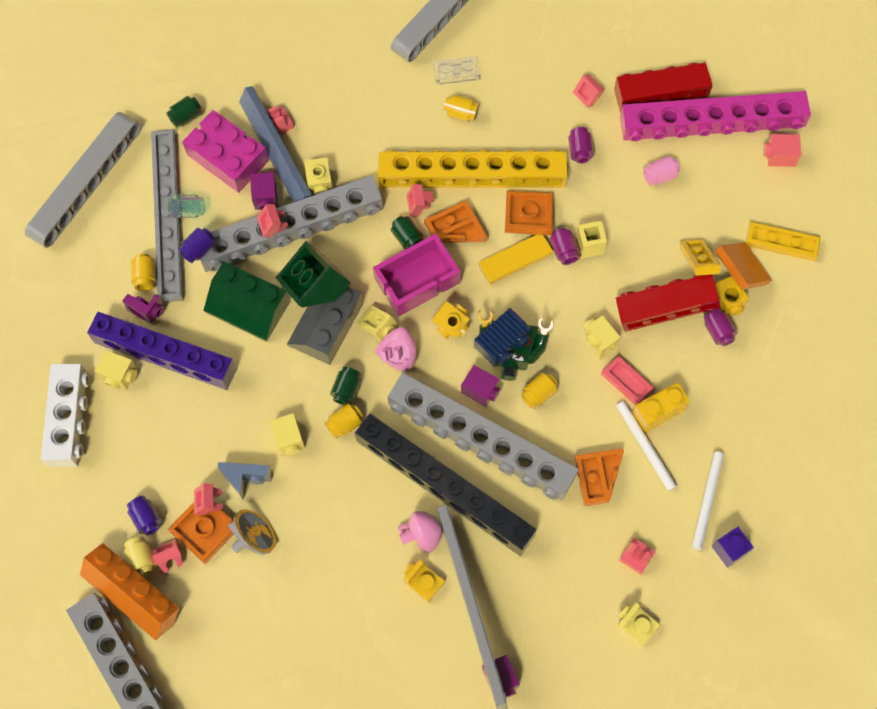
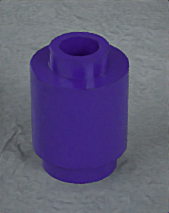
M196 228L181 243L178 251L190 263H193L195 260L199 261L215 245L213 242L214 236L206 228L202 230Z
M143 495L134 498L127 504V513L139 534L151 535L159 530L162 519L150 499H146Z

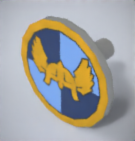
M248 509L240 510L234 516L233 522L228 525L238 538L232 545V549L236 553L247 547L254 553L265 555L272 552L276 546L275 534L270 524L254 511Z

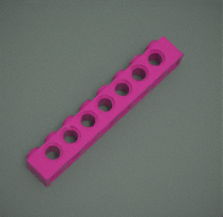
M799 91L624 104L621 108L620 123L623 141L630 140L635 142L651 138L660 140L665 137L685 138L691 135L708 136L718 133L728 135L734 132L753 133L758 130L777 131L785 128L796 130L806 127L811 112L807 92Z

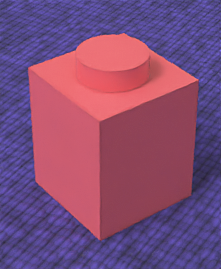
M771 134L768 143L764 144V157H767L768 166L796 167L801 157L800 135Z

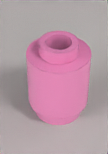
M670 156L649 163L647 167L643 168L645 180L650 186L653 184L657 186L678 177V172H680L678 161Z

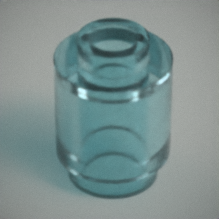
M174 194L168 201V211L174 218H198V216L203 215L205 212V201L203 197H198L196 194Z

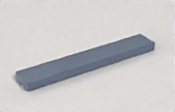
M252 86L245 87L239 103L261 144L266 147L267 155L293 203L311 197L312 194L256 91Z

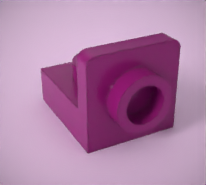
M127 294L122 300L127 311L149 324L154 319L159 318L164 310V303L157 294L149 303L140 296L135 298L130 294Z

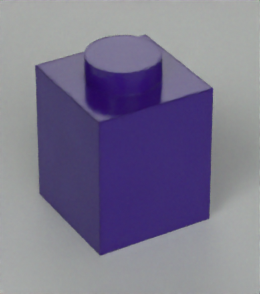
M739 526L718 539L712 546L727 568L745 557L754 548Z

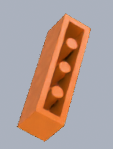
M104 543L100 544L83 558L80 576L154 640L160 638L174 625L179 607Z

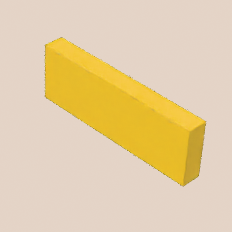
M750 221L745 243L748 247L816 262L821 237Z
M536 234L480 261L478 266L489 285L551 256L553 250L543 235Z
M703 239L680 242V250L696 276L720 274L721 265Z

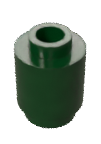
M187 95L169 107L170 110L166 112V115L176 128L180 125L183 127L200 116L199 110L202 108L195 97L190 98Z
M400 216L392 222L390 231L404 249L424 240L422 238L423 234L410 217Z
M343 367L338 372L330 395L334 397V402L340 405L353 403L361 383V373L350 367Z

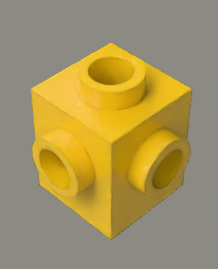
M447 301L431 319L438 326L436 331L446 339L449 336L454 339L457 335L462 337L470 327L467 324L470 320L466 316L468 311L459 304L452 306ZM451 316L456 319L454 326L448 324V319Z

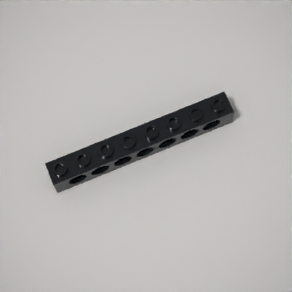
M369 413L356 430L355 437L359 444L520 557L536 536L537 529L372 414Z

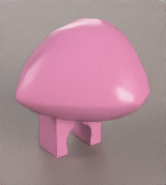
M399 327L385 336L377 346L375 353L382 362L387 363L396 370L407 372L412 369L415 363L417 347L411 333L407 329Z
M424 511L413 512L408 523L398 526L399 536L403 544L416 540L420 550L428 553L433 552L437 548L443 533L439 520Z

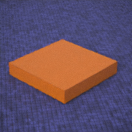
M506 192L505 233L552 235L553 193Z
M746 243L721 245L715 250V253L740 289L766 286L772 281Z
M194 502L167 529L204 564L234 535L228 527L233 522V518L222 508L205 515H194Z

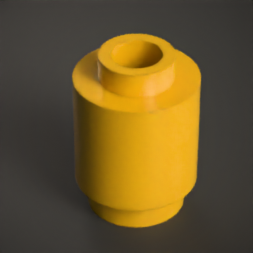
M452 94L451 98H446L443 110L447 111L446 116L466 122L468 120L474 121L479 103H475L473 99Z
M138 254L131 259V282L136 290H151L156 283L155 259L148 254Z
M541 373L523 388L524 391L520 395L524 402L534 409L536 406L540 407L558 392L556 387L558 383L551 374Z
M346 404L330 415L325 425L335 439L340 436L343 438L362 424L360 419L363 418V415L356 405L351 407L349 404Z

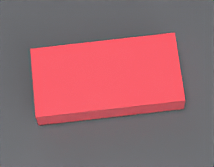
M619 355L601 372V375L634 405L645 400L655 389Z

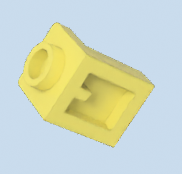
M373 305L357 322L360 329L375 336L379 342L392 330L399 328L391 315Z
M636 602L633 607L628 604L618 617L622 621L618 627L643 647L660 624L640 609L641 605Z

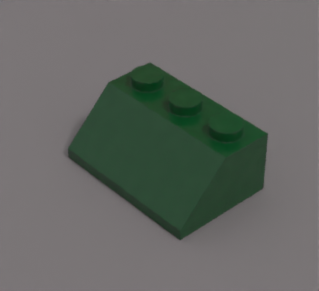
M307 241L303 243L275 277L301 308L335 302L339 296L346 292L351 283L324 254Z
M223 261L211 280L203 311L267 342L287 309L290 299L286 290Z

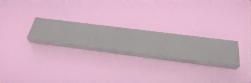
M174 129L151 132L157 294L161 297L163 303L183 301L181 254L178 251L181 247L176 133Z
M448 506L437 507L496 709H507L506 697Z

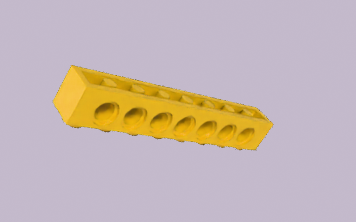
M388 150L379 152V188H411L413 184H422V188H565L567 181L566 152H560L559 150H550L548 152H537L535 150H526L525 152H513L512 150H503L501 152H490L488 150H480L478 152H467L464 150H457L455 152H443L441 150H434L432 152H420L417 150L396 152ZM401 166L407 167L404 170L398 169ZM424 166L430 167V169L427 170L421 168ZM451 166L453 169L448 170L445 167ZM470 166H475V167H477V168L474 169V170H471V169H469L468 167H470ZM498 166L500 169H492L491 167ZM521 166L523 169H516L514 167ZM545 166L547 169H540L538 167Z

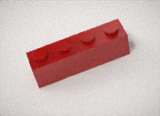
M704 62L690 63L680 67L670 66L656 71L647 70L643 73L632 75L623 74L620 77H616L614 92L621 113V108L624 104L709 98L713 85L707 64Z
M713 274L694 275L686 280L675 279L666 285H651L643 291H628L622 293L619 297H615L624 332L721 308Z

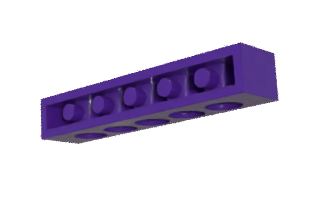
M98 311L87 331V334L95 344L228 390L237 370L232 358Z

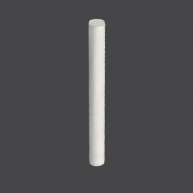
M622 401L617 404L616 407L666 489L671 491L676 488L677 485L626 402Z
M716 451L713 455L691 547L694 550L701 551L724 457V454Z

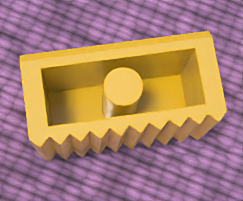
M676 382L634 405L632 414L643 432L647 433L652 428L655 429L656 426H660V423L664 424L665 421L668 422L669 419L676 417L677 414L680 415L681 412H685L690 399L680 384Z

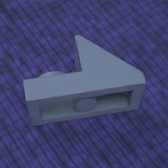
M218 462L219 470L242 499H244L246 480L255 485L271 482L272 471L269 465Z

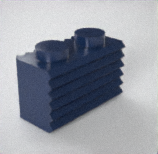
M508 308L504 314L474 339V348L493 367L499 363L503 365L512 357L513 354L511 352L515 348H523L530 341L531 327L511 308Z

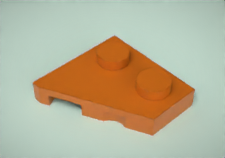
M467 200L424 219V224L430 235L432 236L436 233L442 243L487 241V235Z
M623 448L575 455L574 459L576 468L579 469L578 479L584 507L610 502L624 453Z

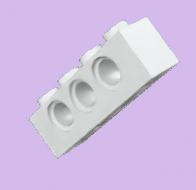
M51 364L41 461L48 467H78V459L82 458L83 447L80 443L81 434L85 432V422L82 418L83 411L87 409L85 387L89 386L90 378L89 373L86 372L81 364ZM74 388L71 394L65 395L67 389ZM72 411L68 418L62 419L64 413ZM64 435H69L66 442L60 443V439Z

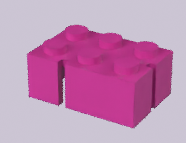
M212 110L200 122L201 129L195 128L182 141L187 156L240 193L250 182V174L258 173L269 162L266 147L250 136L247 138L244 131Z
M436 233L373 267L374 279L383 294L387 295V300L398 317L438 296L439 289L443 293L461 283V271Z

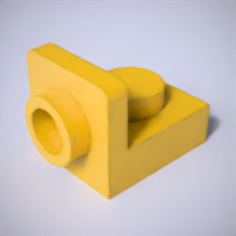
M422 559L417 563L413 561L403 573L406 575L404 583L428 603L445 584V581L429 569Z

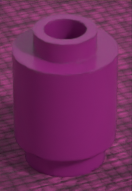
M585 127L572 129L568 137L571 159L579 164L587 163L594 156L591 133Z
M566 228L555 230L550 237V242L557 260L561 261L562 265H569L578 261L580 250L572 230H566Z
M719 308L709 312L704 317V325L716 345L724 347L736 340L735 336L738 332L726 312H722Z

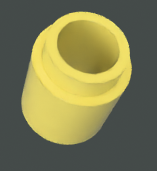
M143 536L127 541L124 544V554L128 564L143 577L154 572L153 568L157 565L152 557L149 542L145 541Z

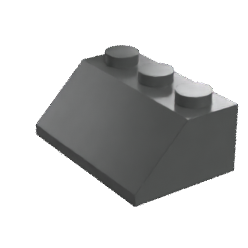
M348 287L346 292L339 296L335 302L307 307L287 342V346L331 365L363 306L361 292Z

